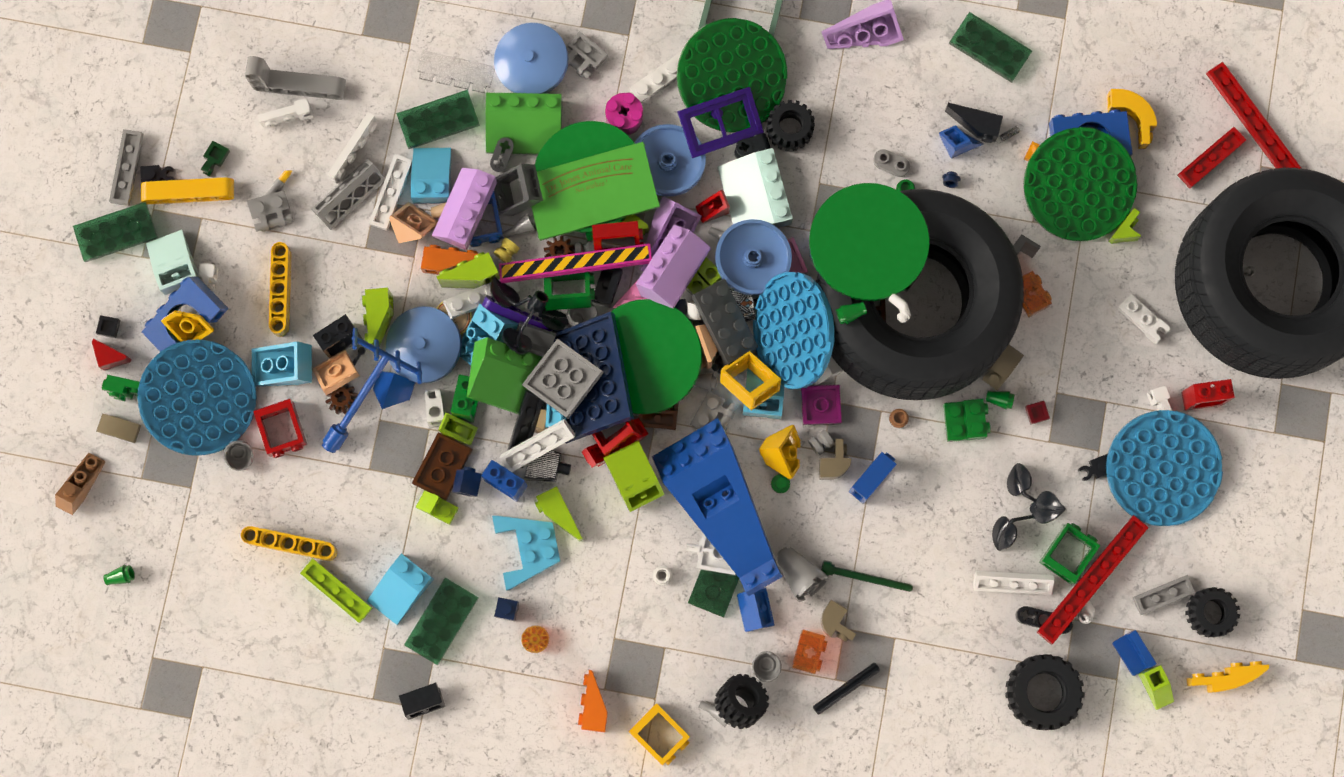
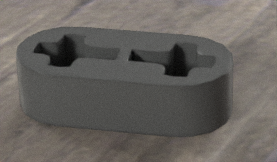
M503 137L497 142L490 161V166L495 172H502L508 165L514 149V143L509 137ZM506 140L511 147L506 149L503 154L501 153L503 147L500 143H504ZM501 155L503 156L502 163L504 166H500L498 169L494 160L497 161Z

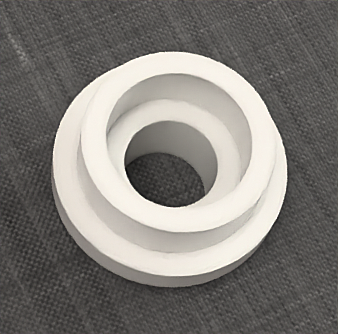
M659 566L653 571V580L658 585H667L672 579L671 570L666 566ZM664 572L666 578L660 579L658 577L659 573Z

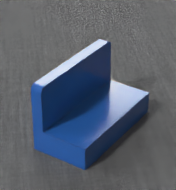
M766 587L750 596L746 592L737 594L745 632L775 626Z
M1136 630L1130 631L1112 643L1132 676L1157 664Z

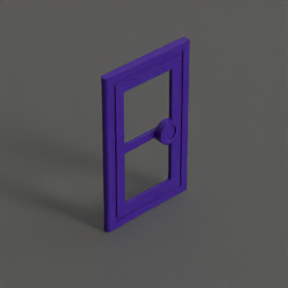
M750 87L677 111L692 158L733 145L742 139L764 133ZM743 100L751 127L727 135L721 118L723 111L720 108ZM711 111L712 118L718 119L723 137L699 145L690 118Z

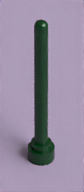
M824 560L822 563L821 571L827 576L835 574L907 592L913 590L911 584L835 567V564H832L831 561Z

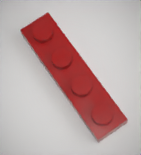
M1235 127L1231 128L1177 176L1189 189L1192 188L1239 148L1246 139Z

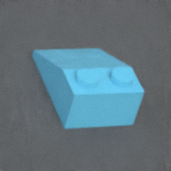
M413 148L411 171V200L413 204L447 202L451 193V148Z
M290 342L253 348L252 377L255 387L312 383V345L302 342Z
M401 553L383 576L367 602L398 625L434 579Z

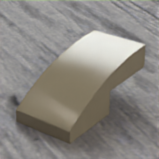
M102 413L96 432L135 443L141 425Z

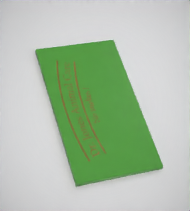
M644 142L538 171L537 175L543 201L532 206L538 238L542 241L588 228L592 225L659 208L660 202L658 201Z

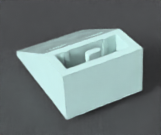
M183 230L146 243L153 273L158 287L163 294L168 295L178 290L181 286L180 283L186 277L198 276V271Z

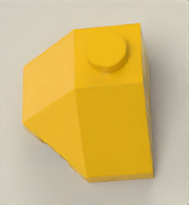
M175 310L161 320L180 342L196 339L202 340L214 331L212 326L201 315Z
M790 425L768 436L759 448L765 464L788 479H792L800 467V459H797V448H800L801 440L794 425Z

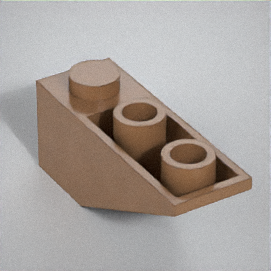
M88 453L55 494L56 507L73 515L84 502L105 461Z

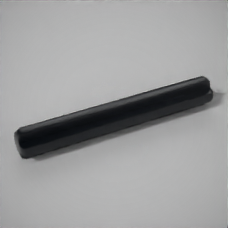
M872 663L813 706L814 711L818 715L823 713L879 673V666L876 663Z

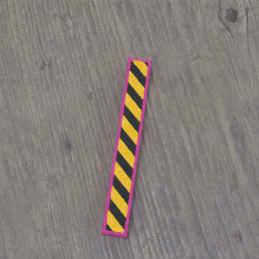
M649 243L500 263V282L509 283L649 264L652 259L651 245Z

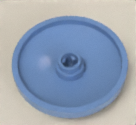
M525 23L508 31L498 43L494 55L496 74L502 84L513 93L546 94L552 91L564 78L569 62L568 50L561 36L549 26L540 23Z
M671 124L654 126L643 132L636 139L635 144L639 142H644L657 195H681L696 186L702 178L705 170L706 156L704 154L692 158L681 126ZM697 138L698 144L701 145L702 143Z
M758 219L742 220L730 226L722 234L715 252V263L722 279L725 278L730 288L746 295L763 294L766 289L765 285L776 275L789 272L792 262L791 248L785 235L773 224Z
M415 307L402 313L391 325L386 338V352L395 356V351L399 350L400 359L416 367L418 361L421 362L422 383H431L447 376L456 366L462 350L461 334L456 323L446 313L432 307ZM389 360L391 366L396 371V363ZM401 367V371L398 373L400 376L417 382V375Z

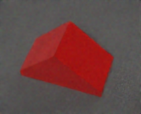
M723 190L718 191L695 206L698 214L701 215L700 220L702 223L727 215L730 211V206Z
M93 338L92 345L100 369L108 370L131 362L132 359Z

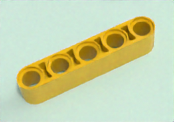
M233 178L167 180L141 183V202L143 204L234 199Z
M277 242L271 248L269 329L277 337L287 335L290 325L292 254L288 246L283 242ZM280 249H286L284 255L277 256ZM280 267H284V273L278 275L277 270ZM279 286H284L282 293H276V289ZM279 304H283V310L281 312H276V307ZM283 323V328L280 331H275L276 324Z
M247 526L241 532V539L252 546L325 561H331L337 556L336 547L329 542L253 526ZM250 531H254L256 534L255 538L249 541L247 535ZM269 535H274V542L268 545L266 538ZM288 539H293V546L287 549L285 542ZM312 543V550L305 553V544ZM325 547H331V554L327 557H324L323 549Z

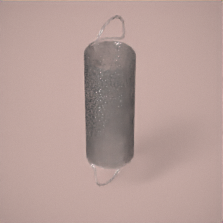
M1015 126L1001 134L1000 139L1002 142L1020 132L1019 127Z

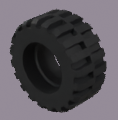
M1052 654L1035 655L1019 662L1015 666L1016 668L1010 672L1009 681H1006L1005 686L1007 687L1005 697L1009 701L1007 705L1013 711V716L1022 721V724L1036 730H1055L1068 725L1072 719L1077 717L1078 710L1082 709L1083 703H1081L1082 698H1085V692H1082L1084 684L1083 680H1080L1078 677L1080 675L1079 672L1072 668L1073 665L1070 662L1064 661L1059 656H1052ZM1038 674H1050L1061 685L1062 698L1059 705L1053 710H1038L1031 705L1028 699V683Z

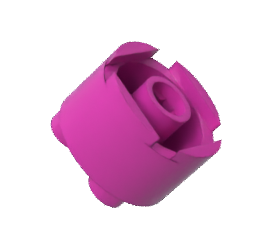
M629 92L614 95L606 103V123L619 128L627 135L635 133L643 121L641 102Z

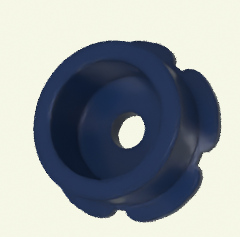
M949 171L942 176L943 185L948 188L957 187L958 182L961 181L960 176L953 171Z

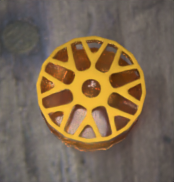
M531 626L523 632L521 642L527 651L539 653L547 648L550 637L543 627Z

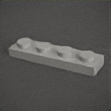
M123 129L109 202L112 204L130 206L144 135L142 132Z

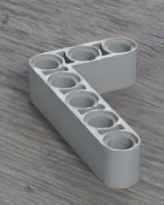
M249 56L247 58L245 77L256 91L342 100L344 98L346 84L344 78L270 70L263 58Z

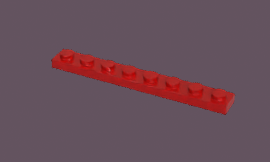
M1224 62L1209 70L1206 75L1275 168L1300 169V165Z
M1133 515L1037 630V633L1052 645L1149 527Z

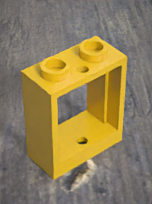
M749 351L730 365L727 364L722 368L720 383L752 411L780 391L781 378ZM747 368L764 382L751 392L747 391L734 379V377Z
M657 703L629 731L661 765L664 763L669 765L676 758L674 753L678 749L683 751L690 743L688 741L690 736ZM658 713L683 736L663 758L638 734Z

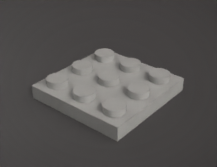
M557 339L522 385L569 419L604 372Z

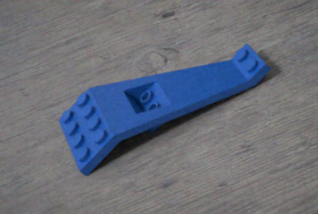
M718 418L652 456L664 485L739 577L748 596L783 577L775 561L734 448Z

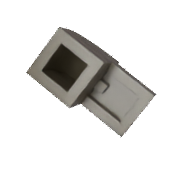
M1008 345L982 380L998 391L1024 355L1011 345Z
M835 439L834 458H820L819 480L840 478L850 467L851 458H844V455H847V444H843V439Z
M833 600L829 601L821 615L822 629L828 637H832L834 632L838 633L836 636L844 642H847V640L853 641L856 633L840 624L848 610Z

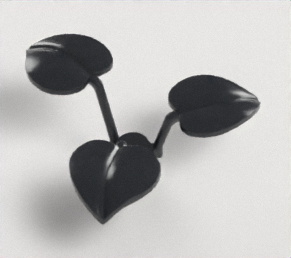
M496 277L492 280L490 286L491 296L501 307L506 309L511 306L518 307L528 301L527 308L531 313L519 332L513 328H507L502 334L504 343L517 354H527L532 347L531 339L522 334L534 313L538 312V316L542 318L543 325L555 332L562 331L568 324L566 314L558 310L546 311L545 306L549 298L543 291L538 290L533 296L529 295L520 301L519 294L512 287L501 283Z
M1021 463L1015 464L1007 478V489L1013 496H1019L1022 493L1023 496L1033 501L1030 505L1032 515L1012 518L1010 521L1006 516H1002L995 522L992 538L998 551L1009 548L1015 542L1017 528L1013 524L1014 522L1035 519L1038 523L1046 524L1056 519L1066 510L1056 495L1050 491L1042 492L1037 499L1026 493V490L1030 489L1032 485V477L1028 469Z

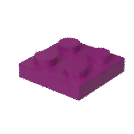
M840 385L801 388L803 425L842 423Z

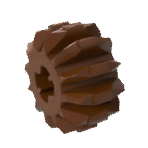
M560 236L559 241H557L556 237H553V243L547 241L546 243L549 247L544 248V252L547 253L544 257L576 253L572 251L575 249V245H570V239L564 242V236ZM563 249V254L559 253L557 255L556 250L561 251Z
M347 383L326 395L330 397L325 401L327 404H331L329 409L331 411L335 410V413L338 415L342 410L343 414L346 415L347 408L351 407L355 400L354 398L358 396V393H353L355 388L353 386L349 387ZM344 394L346 399L345 401L342 400V402H340L338 398L339 396L342 397V395Z

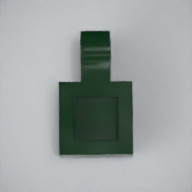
M212 141L203 155L204 159H206L201 168L203 174L210 177L215 165L221 167L230 150Z

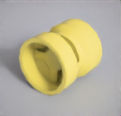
M504 238L500 248H496L493 253L500 260L508 263L511 262L513 254H517L520 248L508 238Z

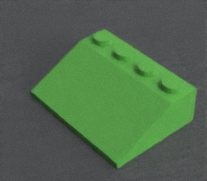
M486 92V153L493 154L497 142L503 137H509L514 143L512 154H539L548 139L562 129V94ZM506 140L504 143H500L503 147L501 153L504 154L505 150L510 149L511 146L508 145Z
M488 337L474 343L467 397L518 414L526 389L522 384L543 357L530 352L524 355L517 354L505 343Z

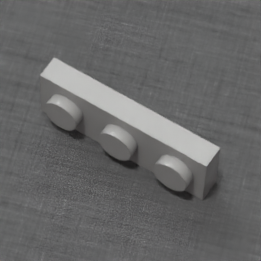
M1185 575L1132 598L1140 615H1143L1192 595L1195 591L1188 575Z

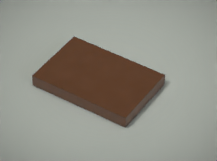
M438 432L412 484L447 501L453 489L456 471L464 468L473 449Z

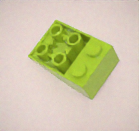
M489 252L479 253L474 256L473 260L468 262L467 260L457 264L456 268L451 270L449 268L445 269L436 276L442 288L475 289L492 282L494 277L500 279L498 270Z
M388 287L365 289V295L362 296V304L366 309V314H363V321L368 331L364 335L365 341L374 345V340L378 339L379 347L394 316L393 295Z
M639 441L604 457L605 463L629 512L664 495Z

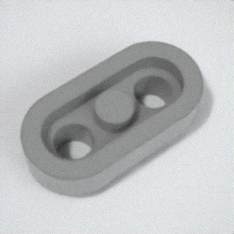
M878 150L874 155V165L894 176L903 177L910 169V163L906 158L888 150ZM885 156L887 160L882 161L880 157ZM897 164H903L904 168H899Z

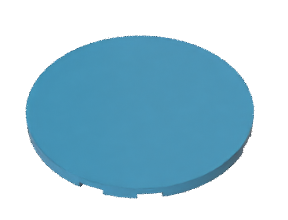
M784 272L773 277L765 285L766 289L758 298L755 307L757 309L756 320H753V337L758 345L756 352L759 360L781 378V385L788 389H801L815 383L828 366L834 345V321L829 301L822 288L814 279L800 272Z
M198 339L175 343L158 353L147 365L141 376L137 396L139 413L149 433L168 449L194 456L222 451L230 442L238 440L253 419V411H255L257 399L254 379L244 361L233 351L219 343Z
M1151 411L1129 421L1115 436L1107 455V481L1115 500L1129 515H1134L1140 521L1151 525H1179L1200 515L1214 500V496L1222 481V455L1212 433L1197 419L1178 411Z

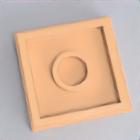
M346 350L312 369L326 395L360 376Z

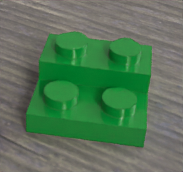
M108 374L107 378L103 380L102 390L107 391L109 396L114 397L115 400L125 402L126 399L132 400L133 396H138L139 381Z
M983 399L943 404L947 442L985 439L988 437L987 433L991 432L990 422H986L985 415L988 414V404L984 403Z

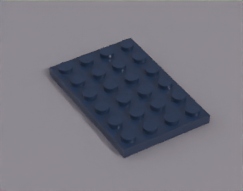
M608 312L557 332L554 342L559 339L604 372L570 418H566L567 423L575 432V437L565 443H570L634 419L615 314Z

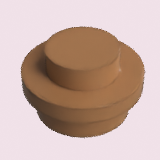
M895 409L889 416L891 425L896 428L904 427L909 420L907 412L903 409Z

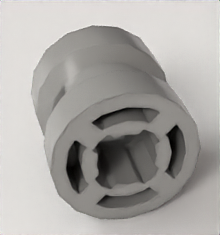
M826 430L821 431L817 437H812L808 440L811 448L818 456L823 454L825 449L835 446Z

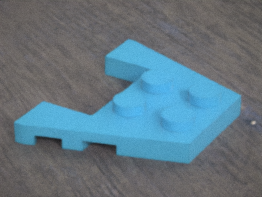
M492 516L496 534L516 530L523 569L503 573L506 591L513 589L515 586L560 562L553 522Z

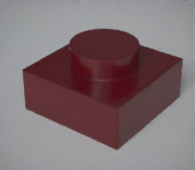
M1045 401L1025 406L1030 425L1050 419Z

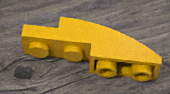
M1262 661L1250 662V666H1243L1242 662L1230 663L1231 667L1224 668L1225 676L1224 672H1213L1212 677H1205L1204 673L1192 674L1193 678H1186L1187 686L1207 685L1208 693L1234 689L1261 676L1269 669V664L1262 665Z

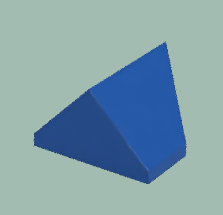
M956 125L939 132L940 138L951 159L984 144L962 132Z
M382 371L373 386V391L381 408L385 409L408 400L410 401L415 382L396 373Z

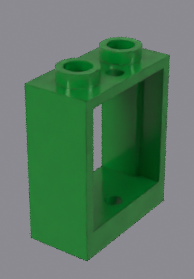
M584 272L544 278V293L549 298L545 306L546 311L592 308V300H595V290L591 288V285L595 284L594 273ZM585 280V293L553 295V282Z
M459 374L451 414L463 421L474 423L479 401L467 397L470 376Z
M1067 523L1060 530L1039 563L1072 585L1076 583L1101 545L1097 543L1098 540L1092 535L1088 534L1086 536L1082 533L1081 528L1076 524ZM1066 533H1069L1090 548L1073 573L1050 557Z

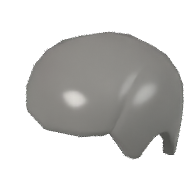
M592 304V308L568 309L566 316L569 324L575 326L597 317L598 312Z
M242 440L230 442L224 450L225 463L230 469L236 471L246 470L253 463L252 447Z
M764 651L755 656L752 662L753 674L760 681L772 682L781 673V661L773 652Z

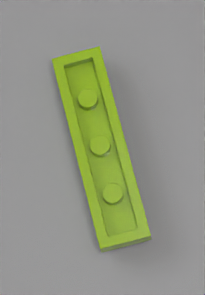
M312 558L300 572L302 576L358 623H361L373 609L315 559Z

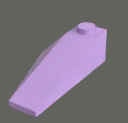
M884 0L873 4L822 31L827 49L850 48L851 46L869 47V45L888 46L904 40L891 0Z
M663 196L660 201V207L654 213L646 244L650 243L652 258L673 225L694 232L701 215ZM648 264L640 265L639 270L644 272Z

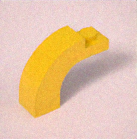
M1111 89L1107 94L1108 112L1117 109L1121 110V112L1127 111V115L1135 121L1138 128V149H1146L1153 140V133L1150 131L1157 127V120L1152 107L1143 97L1135 92L1125 89Z

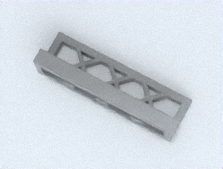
M366 159L311 210L331 230L384 183L385 177L372 162ZM375 172L379 179L375 183H368L369 176ZM358 186H364L363 194L354 196L355 189ZM344 199H350V204L346 209L340 208L341 202ZM329 212H336L335 219L329 223L325 216Z

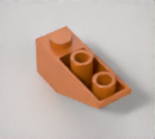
M438 245L424 246L421 270L423 273L439 275L445 269L449 268L451 270L456 268L457 264L467 260L468 262L473 260L478 252L474 250L462 252L454 247H449L448 250L441 249Z
M589 670V673L584 675L583 685L587 686L586 694L582 693L581 705L584 706V711L579 713L578 725H582V730L605 732L608 712L592 670Z

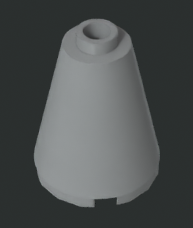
M784 547L778 552L777 562L798 602L806 600L804 596L810 594V596L814 595L825 585V579H828V576L793 548L787 549V547Z

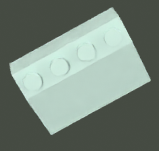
M773 148L754 152L718 166L723 190L730 206L729 212L733 224L747 219L763 220L777 228L792 224L793 218Z

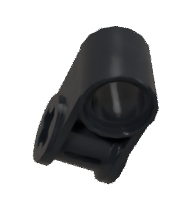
M766 133L757 134L738 141L734 151L735 157L739 159L754 152L770 149Z

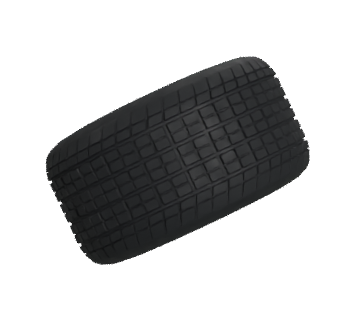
M1302 168L1269 169L1261 173L1251 174L1249 177L1246 176L1222 191L1195 218L1182 239L1183 242L1180 244L1175 266V290L1182 316L1188 328L1199 343L1218 360L1238 371L1258 377L1283 379L1305 376L1344 357V183L1327 174ZM1265 234L1285 235L1299 241L1311 251L1322 273L1321 296L1311 313L1295 316L1280 314L1267 308L1254 297L1247 286L1243 272L1245 250L1252 238Z
M910 189L900 192L913 201L925 219L929 233L927 257L941 263L951 272L961 292V313L958 322L952 328L942 334L924 338L902 334L883 320L875 307L874 301L852 299L837 292L826 283L819 272L816 282L824 291L833 315L834 345L831 356L844 372L864 387L888 397L903 400H929L947 396L967 387L981 377L1000 357L1012 340L1020 321L1024 301V283L1019 259L1011 241L997 222L985 211L973 203L950 193L929 189ZM864 302L867 314L860 316L847 325L845 323L840 324L836 309L842 305Z

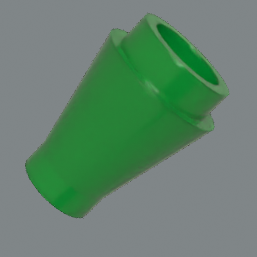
M864 302L842 305L836 309L840 324L845 323L847 325L860 316L867 314Z
M988 391L986 402L1005 410L1007 408L1012 409L1015 394L1010 393L1011 391Z
M124 564L104 574L103 579L107 586L126 584L135 579V573L131 565L127 566Z

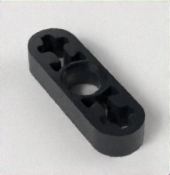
M1023 606L1016 611L1015 616L1016 620L1021 624L1040 628L1042 625L1039 623V617L1043 614L1049 617L1052 613ZM1025 610H1027L1028 615L1034 616V612H1037L1034 619L1035 624L1032 623V618H1026L1024 621L1023 616H1020V613H1023ZM1072 622L1068 625V627L1063 631L1062 634L1069 633L1072 630Z

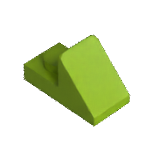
M1134 208L1108 242L1112 244L1137 241L1141 235L1132 228L1139 221L1137 216L1140 211Z
M445 413L438 431L445 436L471 445L478 427L449 413Z
M425 490L415 507L449 525L459 509L457 506Z

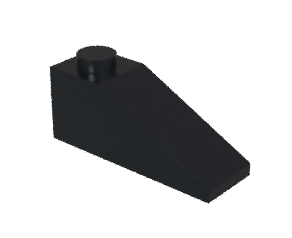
M948 102L945 112L976 138L981 139V141L986 143L996 142L1002 123V115Z

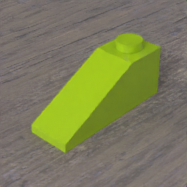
M557 486L536 496L538 501L535 502L539 513L544 512L546 517L579 542L583 540Z

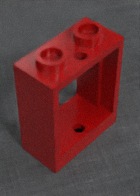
M638 221L592 225L594 251L619 248H602L601 239L634 237L635 245L644 244V242H640V240H643L642 228L638 229Z
M1231 379L1193 384L1181 392L1185 411L1222 406L1235 398Z
M291 399L253 411L268 456L279 458L285 455L284 452L290 450L296 452L302 450L304 445H307L294 402ZM289 411L298 439L272 448L263 420Z
M633 419L626 421L625 423L628 427L610 442L607 441L602 431L592 434L605 456L636 442L643 436Z

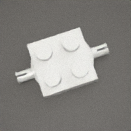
M703 533L699 545L687 543L686 551L697 553V569L735 575V572Z

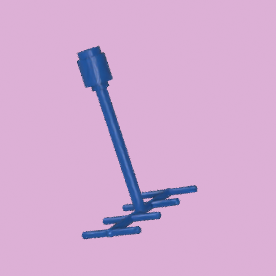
M353 328V350L357 349L358 343L373 351L374 360L379 362L341 423L333 424L323 439V448L331 453H335L341 448L349 435L346 427L389 360L396 363L397 373L401 371V367L415 373L418 384L422 383L421 362L418 361L416 367L400 359L399 350L395 351V356L379 348L378 339H375L374 345L359 338L358 329Z

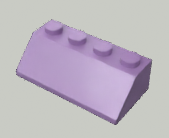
M462 168L432 237L467 250L497 184L496 177L478 169Z
M673 225L636 283L641 297L674 309L711 250L710 246L692 231Z

